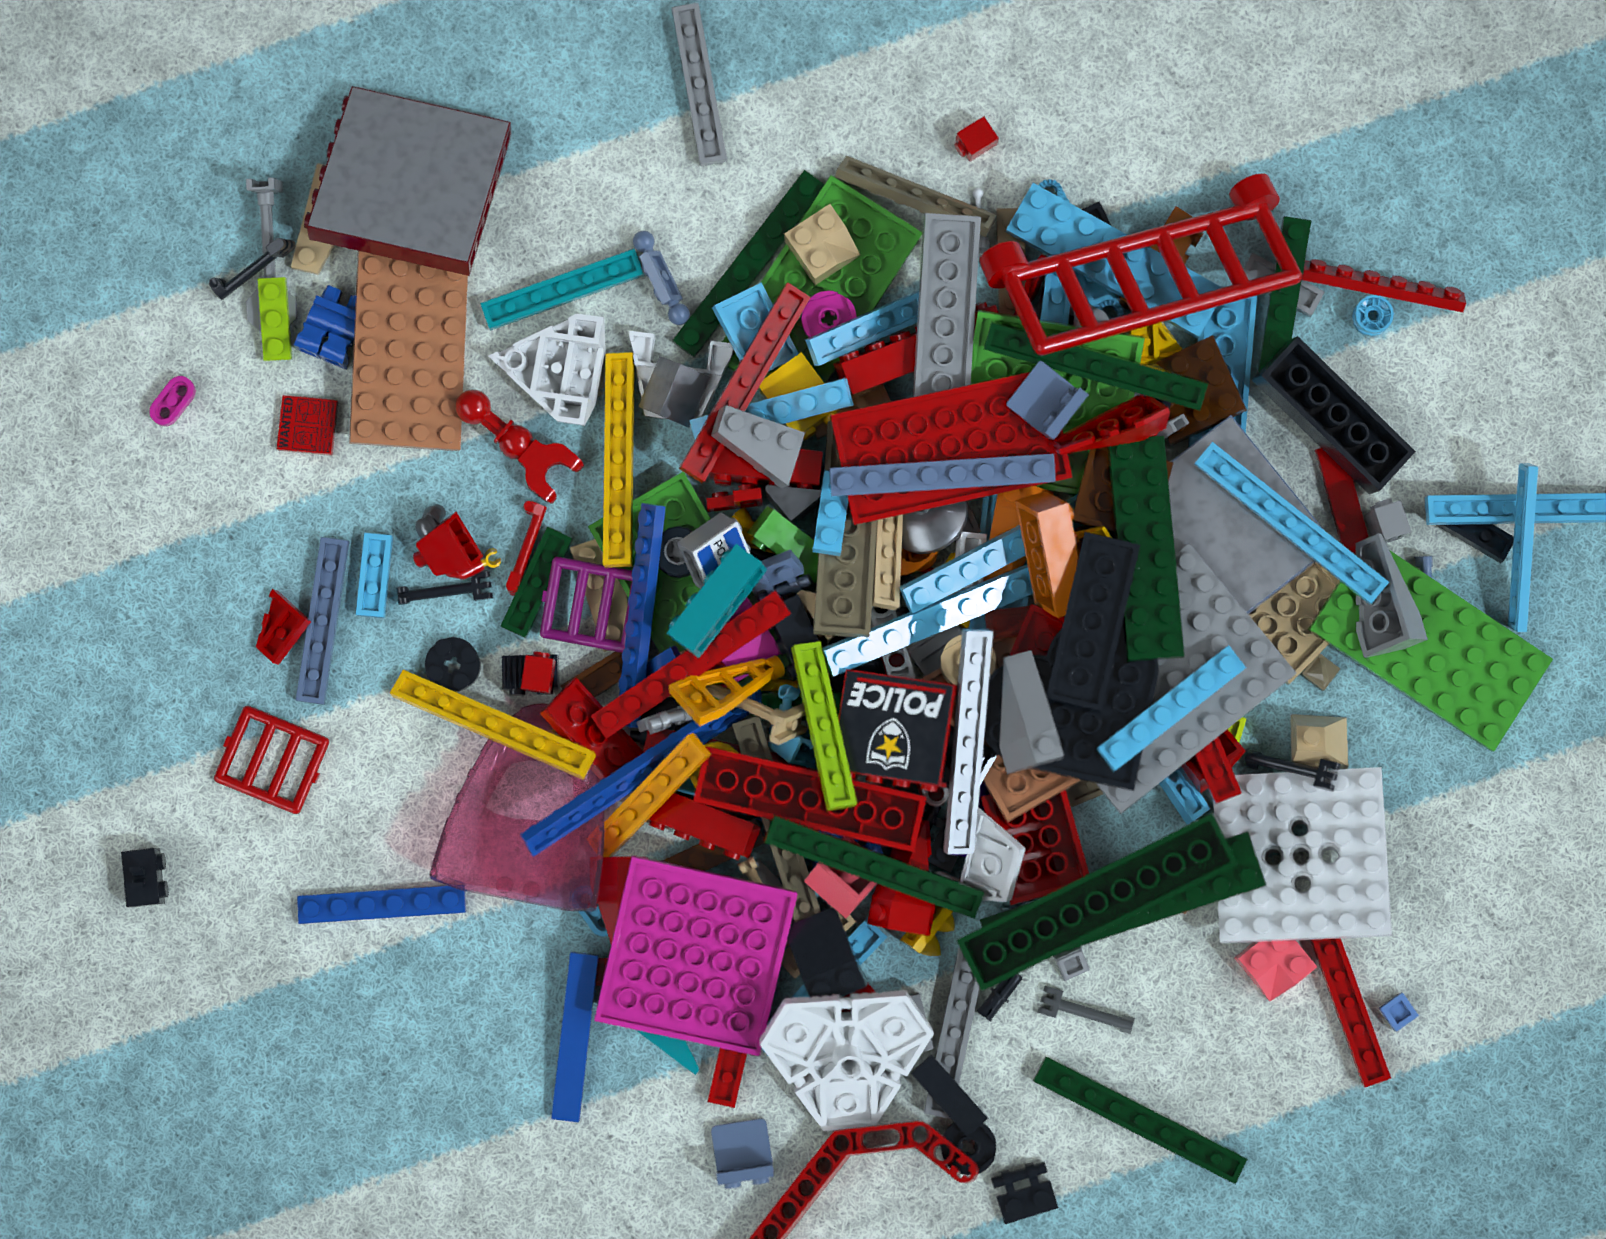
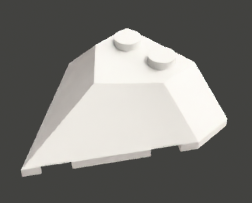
M575 314L560 324L549 326L512 344L513 346L501 352L497 351L488 356L556 421L585 426L597 402L605 358L604 318Z

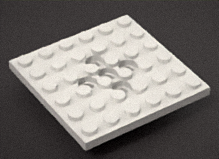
M1381 767L1328 770L1327 772L1338 775L1336 781L1325 779V783L1335 786L1333 792L1315 788L1313 786L1315 778L1290 772L1235 775L1242 794L1216 805L1213 801L1214 816L1226 838L1249 832L1267 885L1218 901L1220 943L1392 936ZM1296 825H1306L1308 827L1307 833L1304 836L1294 835L1293 829ZM1328 850H1333L1337 852L1338 858L1334 862L1328 863L1322 859L1323 854ZM1303 851L1310 855L1309 860L1304 864H1298L1294 861V857L1298 852ZM1278 853L1281 855V861L1277 865H1269L1266 862L1269 854ZM1301 879H1307L1311 882V887L1305 892L1298 891L1296 889L1297 882Z

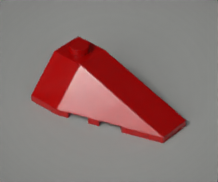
M1139 394L1047 442L1049 447L1057 453L1066 454L1143 441L1148 437L1157 436L1158 432L1166 429L1170 411L1167 406L1153 397Z
M921 820L914 852L892 848L889 857L929 871L928 858L931 855L929 821ZM877 884L872 895L867 924L930 936L935 904Z
M592 857V888L611 944L631 857Z

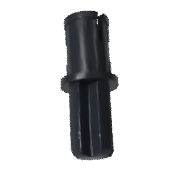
M1018 973L998 983L995 988H991V994L977 1012L991 1022L1003 1004L1009 1002L1008 998L1022 981V976Z

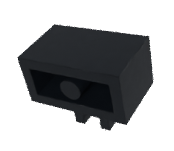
M160 848L121 852L126 907L165 904V898L169 896L167 881H163L162 870L166 869V858L164 853H160Z

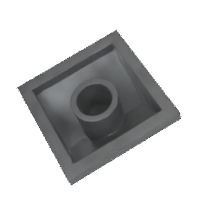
M659 356L638 407L690 428V420L695 416L710 377L680 363Z
M766 485V498L780 515L795 525L820 504L822 490L793 487L779 488L778 486Z

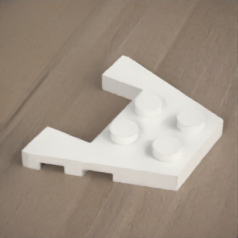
M630 331L629 337L642 399L656 363H652L655 334ZM710 341L707 369L691 368L710 377L693 419L704 416L734 354L731 343ZM643 409L646 417L666 419Z
M978 807L974 854H967L961 878L958 879L942 871L935 873L983 890L985 894L982 900L1007 902L1013 896L1025 847Z

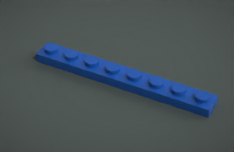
M641 503V511L638 515L639 529L635 542L636 554L632 569V589L628 599L629 614L628 622L625 626L626 640L625 649L622 652L623 666L619 679V696L646 678L665 506ZM639 716L626 726L630 728H638L636 722L641 720V716Z

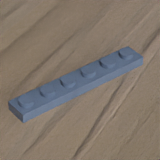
M325 537L320 539L308 617L311 623L306 630L296 701L325 705L350 543L347 540Z

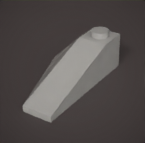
M1378 533L1356 543V556L1389 581L1371 605L1360 596H1356V605H1359V622H1356V632L1364 658L1403 650L1428 640L1420 612L1382 534Z

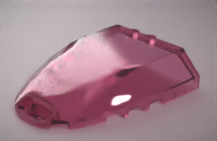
M540 703L521 707L520 711L512 715V717L561 737L540 714L548 704ZM488 739L481 749L475 764L469 770L467 778L455 798L452 811L446 819L429 874L430 879L461 891L565 911H596L604 858V811L534 857L527 850L520 834L530 826L549 816L554 810L573 800L577 795L596 785L600 779L590 768L582 780Z

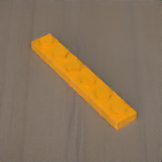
M694 733L687 735L591 835L589 841L602 857H612L711 755Z

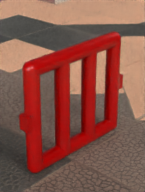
M244 706L231 737L227 736L223 746L226 749L215 772L214 780L219 784L293 814H299L312 784H316L320 776L318 769L329 746V739L254 707ZM251 718L266 725L241 781L227 775ZM278 729L291 734L268 791L252 784L274 732ZM303 739L315 744L316 748L293 801L278 796V793L300 741Z

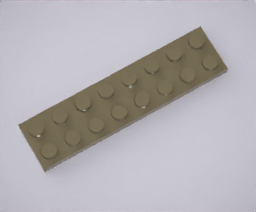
M831 420L827 424L824 471H829V468L841 467ZM849 502L840 556L821 553L818 556L813 634L870 638L877 520L853 525Z

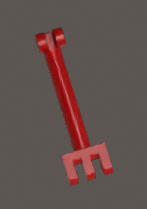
M526 501L524 503L525 512L532 515V519L514 569L510 572L506 583L508 593L512 596H515L523 579L525 568L547 507L533 501Z

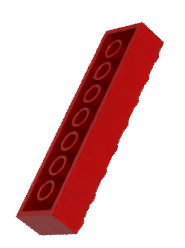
M706 746L711 755L701 765L693 802L772 820L773 815H777L818 831L904 851H915L927 797L852 780L857 804L854 807L827 811L819 772Z

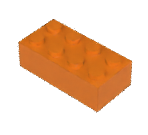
M1044 491L1015 500L1035 605L1043 608L1056 618H1060L1066 614L1079 558L1076 547L1079 545V540L1076 532L1073 530L1072 520L1074 519V513L1070 504Z

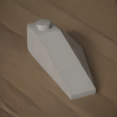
M1031 650L1004 658L1000 750L1007 774L1062 760L1064 757Z

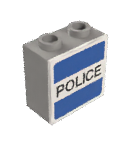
M721 512L677 542L695 586L700 589L704 586L705 577L711 571H715L718 568L723 554L729 548L732 549L737 544L748 553H751V548L742 535L740 523L735 518H730Z

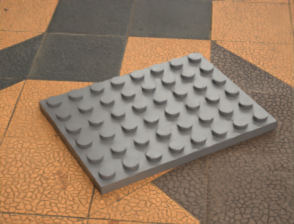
M1187 544L1175 554L1185 657L1158 660L1159 674L1153 704L1228 645L1246 668L1143 749L1134 792L1095 783L1120 814L1297 674L1190 544Z

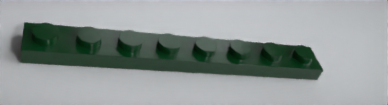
M806 170L801 173L672 340L674 344L693 358L696 357L720 326V322L712 307L747 290L785 242L784 233L799 224L825 184Z
M991 321L984 345V350L1033 364L1042 361L1051 369L1199 411L1208 387V382L1082 346H1075L1046 355H1038L1035 353L1025 330Z
M773 815L764 838V842L769 845L973 919L976 917L985 894L983 890L777 815Z
M1046 1056L1033 1079V1082L1233 1184H1236L1248 1160Z

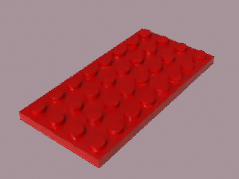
M1030 372L830 415L841 467L1054 454L1055 481L1072 478L1068 454H1059L1049 447L1047 441L1051 439L1045 437L1006 405L1007 401ZM1063 429L1058 433L1057 436L1063 434ZM1046 483L847 495L853 525Z

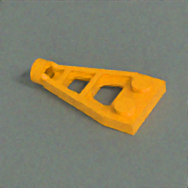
M774 655L767 659L762 658L706 671L700 676L690 675L684 680L681 679L670 684L669 693L699 726H702L724 716L769 681L784 676L785 669L780 658ZM749 674L753 681L743 687L733 679L736 676ZM715 683H724L731 692L724 698L716 700L705 687Z

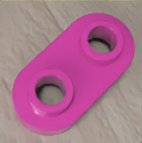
M184 376L172 378L151 404L149 411L151 419L164 427L174 424L196 395L194 383ZM180 387H186L187 389L186 394L183 396L178 395ZM168 408L170 410L169 416L162 417L161 411Z

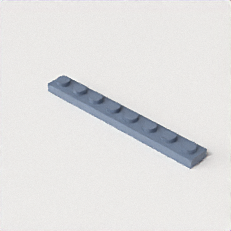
M1054 454L829 468L831 496L1056 482Z

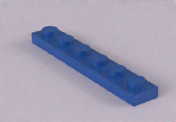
M465 885L297 896L299 924L466 913Z

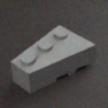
M726 405L718 411L711 436L737 456H741L754 466L753 468L758 472L766 475L779 488L789 486L805 433Z

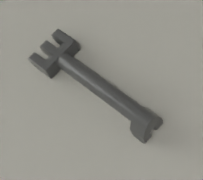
M1044 986L1043 991L1048 994H1054L1053 999L1041 996L1040 1002L1051 1006L1049 1010L1044 1007H1038L1037 1013L1056 1018L1058 1010L1120 1028L1121 1032L1131 1034L1135 1018L1126 1015L1120 1017L1062 1000L1064 991Z

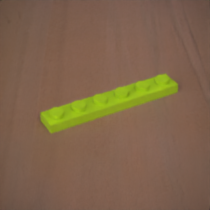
M821 641L794 645L791 650L827 811L854 807L857 801Z

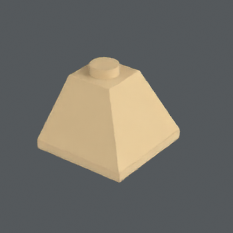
M1291 714L1292 762L1318 767L1320 759L1341 764L1340 769H1348L1346 717Z

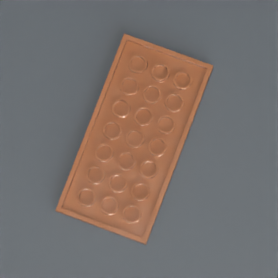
M358 251L349 444L445 451L461 450L462 420L457 415L456 402L463 393L467 275Z

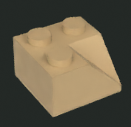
M831 204L784 233V241L814 285H817L860 256L846 226Z

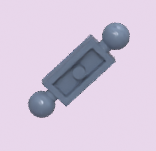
M639 231L633 238V245L636 250L643 252L639 256L642 262V270L652 282L655 297L662 305H669V320L675 325H683L689 319V309L684 304L679 303L683 300V297L661 252L654 251L653 249L655 243L653 235L648 231Z

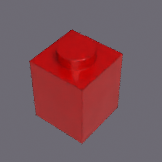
M985 116L957 132L955 139L957 142L954 145L962 158L966 156L971 162L998 144L999 138Z
M533 651V656L526 655L521 684L522 690L551 694L556 661L549 658V653Z

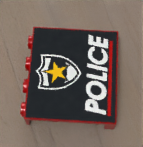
M846 669L838 721L851 779H855L856 774L866 775V781L882 783L883 778L892 779L895 786L909 788L910 782L921 784V790L937 792V786L946 788L947 783H942L954 697L957 698L958 686Z

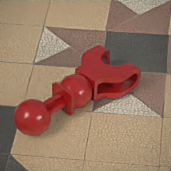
M471 389L463 392L458 397L456 412L459 418L467 424H482L496 436L494 443L499 444L502 453L510 459H518V463L525 468L528 488L547 503L553 504L557 500L555 490L546 482L545 475L549 468L553 465L561 464L573 472H578L584 467L582 460L565 445L559 443L541 444L536 439L533 440L531 432L526 427L515 425L512 420L505 423L491 411L490 400L482 391Z

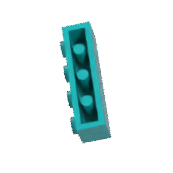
M735 544L732 549L729 548L723 554L718 568L715 571H711L705 577L704 586L700 591L694 593L688 599L687 607L683 613L674 617L669 625L667 634L699 659L766 573L767 568L761 561Z

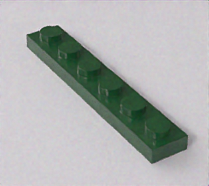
M1284 216L1281 233L1303 275L1312 220ZM1277 260L1275 262L1274 273L1282 271ZM1301 282L1271 291L1257 374L1283 345L1292 339Z

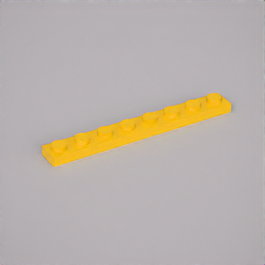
M633 352L606 354L603 505V566L605 568L632 567Z
M402 670L390 691L391 696L582 780L596 757L594 751L406 670Z

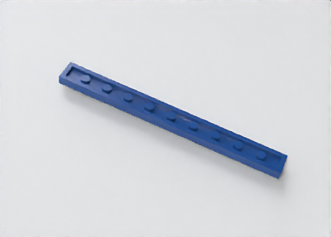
M757 690L748 698L761 703V690ZM735 707L724 716L702 726H699L692 720L678 731L671 733L660 743L647 749L643 754L624 764L620 769L601 779L596 785L577 795L573 800L554 810L549 816L521 833L520 835L527 850L534 857L634 791L687 735L694 733L704 745L731 727L732 724L749 715L750 712Z

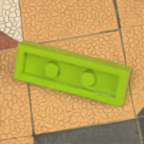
M287 277L257 279L263 361L292 360Z

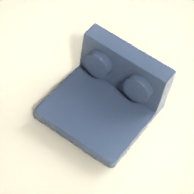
M1039 361L1007 401L1006 405L1045 437L1054 440L1087 398L1088 394L1081 388H1075L1044 362Z

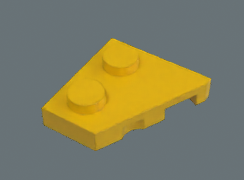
M1163 322L1129 331V334L1144 336L1145 338L1140 361L1142 364L1155 363L1182 350Z

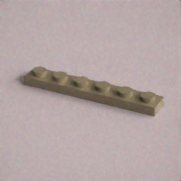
M847 155L836 171L835 178L841 179L847 184L866 189L872 194L891 199L897 204L919 210L922 214L932 213L981 217L980 235L987 237L997 216Z

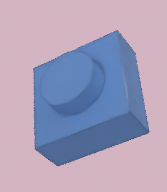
M1402 992L1378 1008L1395 1032L1419 1016Z

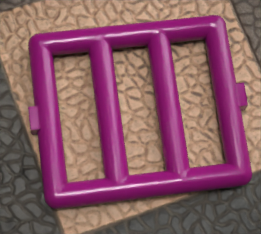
M563 557L553 558L547 591H543L542 602H545L540 636L545 639L622 653L625 649V626L628 622L629 604L627 605L621 641L606 639L605 636L615 580L632 581V570L618 567L605 568L601 564ZM562 569L578 571L568 631L552 629ZM589 574L605 576L594 636L578 633Z

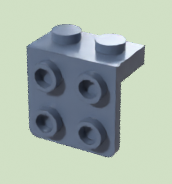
M761 1118L715 1125L711 1129L718 1185L724 1184L725 1189L741 1187V1182L752 1180V1184L757 1185L768 1183L769 1177H774L766 1120Z

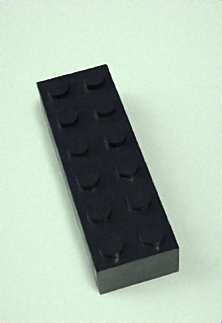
M1298 336L1287 341L1252 379L1268 397L1368 494L1379 492L1416 452Z

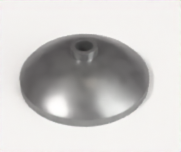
M967 501L903 514L902 548L916 554H930L948 547L959 537L966 525L968 517Z

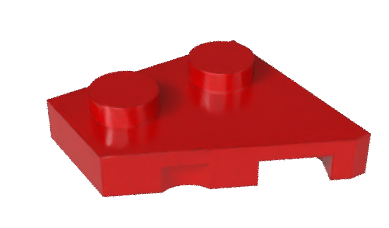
M272 589L269 593L272 602L269 613H264L262 631L258 636L256 648L272 663L279 665L311 621L279 591Z

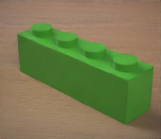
M766 506L747 532L754 537L751 542L764 552L767 548L770 549L775 555L791 549L803 564L804 574L799 575V577L809 574L813 583L817 585L819 553L812 552L814 540L777 511Z

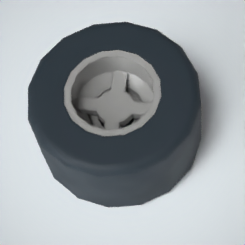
M685 527L668 528L662 534L659 568L671 577L683 578L691 576L677 542L693 532Z

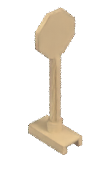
M717 684L705 687L712 696L718 699L724 698L731 692L729 689ZM747 698L736 706L770 721L773 727L769 741L777 745L807 732L808 727L801 725L802 717L806 715L803 703L782 711L780 709L774 710Z

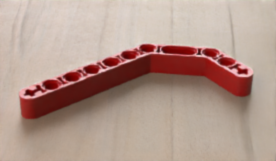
M922 1121L834 1131L749 1239H768L766 1237V1229L772 1224L779 1231L776 1239H786L850 1156L918 1149L953 1179L964 1184L972 1183L977 1179L979 1174L978 1165L931 1125ZM919 1127H925L928 1137L924 1142L919 1143L914 1138V1132ZM897 1130L899 1132L900 1140L893 1146L866 1148L863 1143L864 1136L870 1132ZM846 1136L849 1140L848 1148L842 1152L838 1151L836 1148L837 1138ZM940 1145H947L950 1149V1155L946 1160L941 1161L936 1157V1149ZM828 1158L831 1161V1169L828 1173L822 1174L818 1169V1163L821 1159ZM955 1159L964 1166L970 1164L969 1171L971 1175L969 1177L965 1175L960 1177L961 1170L955 1165H952L951 1169H949L948 1165L953 1163ZM806 1180H810L814 1186V1190L809 1196H804L801 1192V1185ZM792 1202L796 1207V1213L792 1218L788 1219L783 1213V1208L787 1203Z

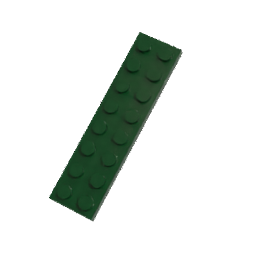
M1152 436L1143 441L1108 446L1116 539L1140 545L1124 613L1123 624L1127 662L1184 658L1164 436Z

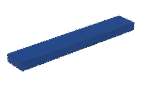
M570 952L552 1120L580 1122L599 958L597 954Z

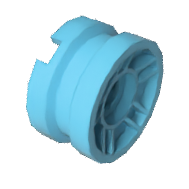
M1378 295L1363 298L1356 305L1352 314L1353 325L1357 331L1369 336H1376L1384 332L1393 321L1394 316L1393 308L1389 301ZM1376 311L1378 313L1376 320L1369 319L1368 313Z

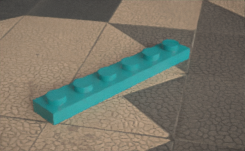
M634 248L482 302L480 305L491 331L643 277L644 273Z

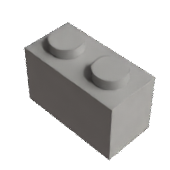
M1389 498L1377 502L1374 506L1370 507L1371 511L1365 515L1371 536L1380 533L1386 543L1401 539L1411 533L1401 500L1392 502V499Z

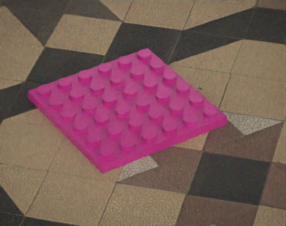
M632 855L594 1021L760 1056L762 1048L760 1046V1038L767 1027L798 892Z

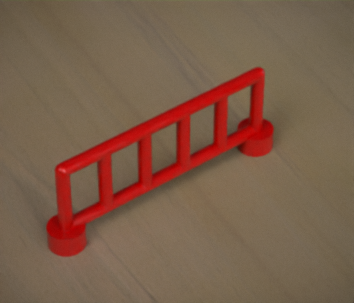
M1264 173L1246 177L1232 187L1229 197L1234 205L1233 207L1030 262L1027 261L1020 244L1016 241H1006L994 245L979 258V265L989 286L994 289L1006 288L1030 343L1038 355L1054 353L1296 285L1302 280V273L1271 213L1279 204L1280 197L1270 177ZM1256 219L1282 271L1249 280L1223 226L1244 220ZM1206 231L1232 285L1199 294L1173 240ZM1157 245L1182 299L1148 308L1123 253ZM1106 258L1132 313L1097 322L1072 267ZM1056 272L1081 327L1046 337L1021 281Z

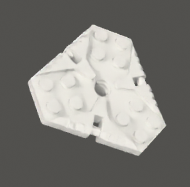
M906 990L882 993L873 992L872 994L862 993L859 995L851 994L850 997L840 998V995L813 996L812 998L796 997L784 998L761 1036L760 1046L788 1084L794 1082L795 1093L822 1130H844L877 1125L901 1087L899 1078L901 1075L908 1076L934 1033L931 1025ZM841 1009H851V1012L841 1013Z

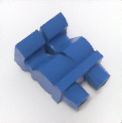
M328 285L321 297L316 295L306 322L303 323L304 328L297 334L294 346L298 351L318 359L322 358L323 361L346 369L349 362L347 349L354 346L356 296L351 295L347 306H342L338 304L342 291ZM329 336L328 340L322 345L323 338Z

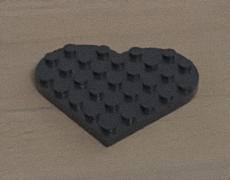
M1123 622L1102 711L1046 698L1064 757L1062 760L1029 769L1134 792L1143 749L1116 771L1109 767L1096 750L1106 740L1152 706L1159 674L1158 659L1127 662ZM1062 629L1052 640L1047 656L1033 655L1045 695L1047 694ZM1003 665L996 669L989 677L984 731L986 742L1001 758L1000 731Z

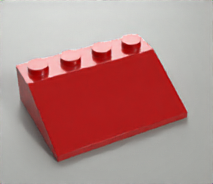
M1066 790L1008 823L990 794L980 797L984 812L1025 847L1013 896L1009 901L1010 905L1046 896L1089 874Z

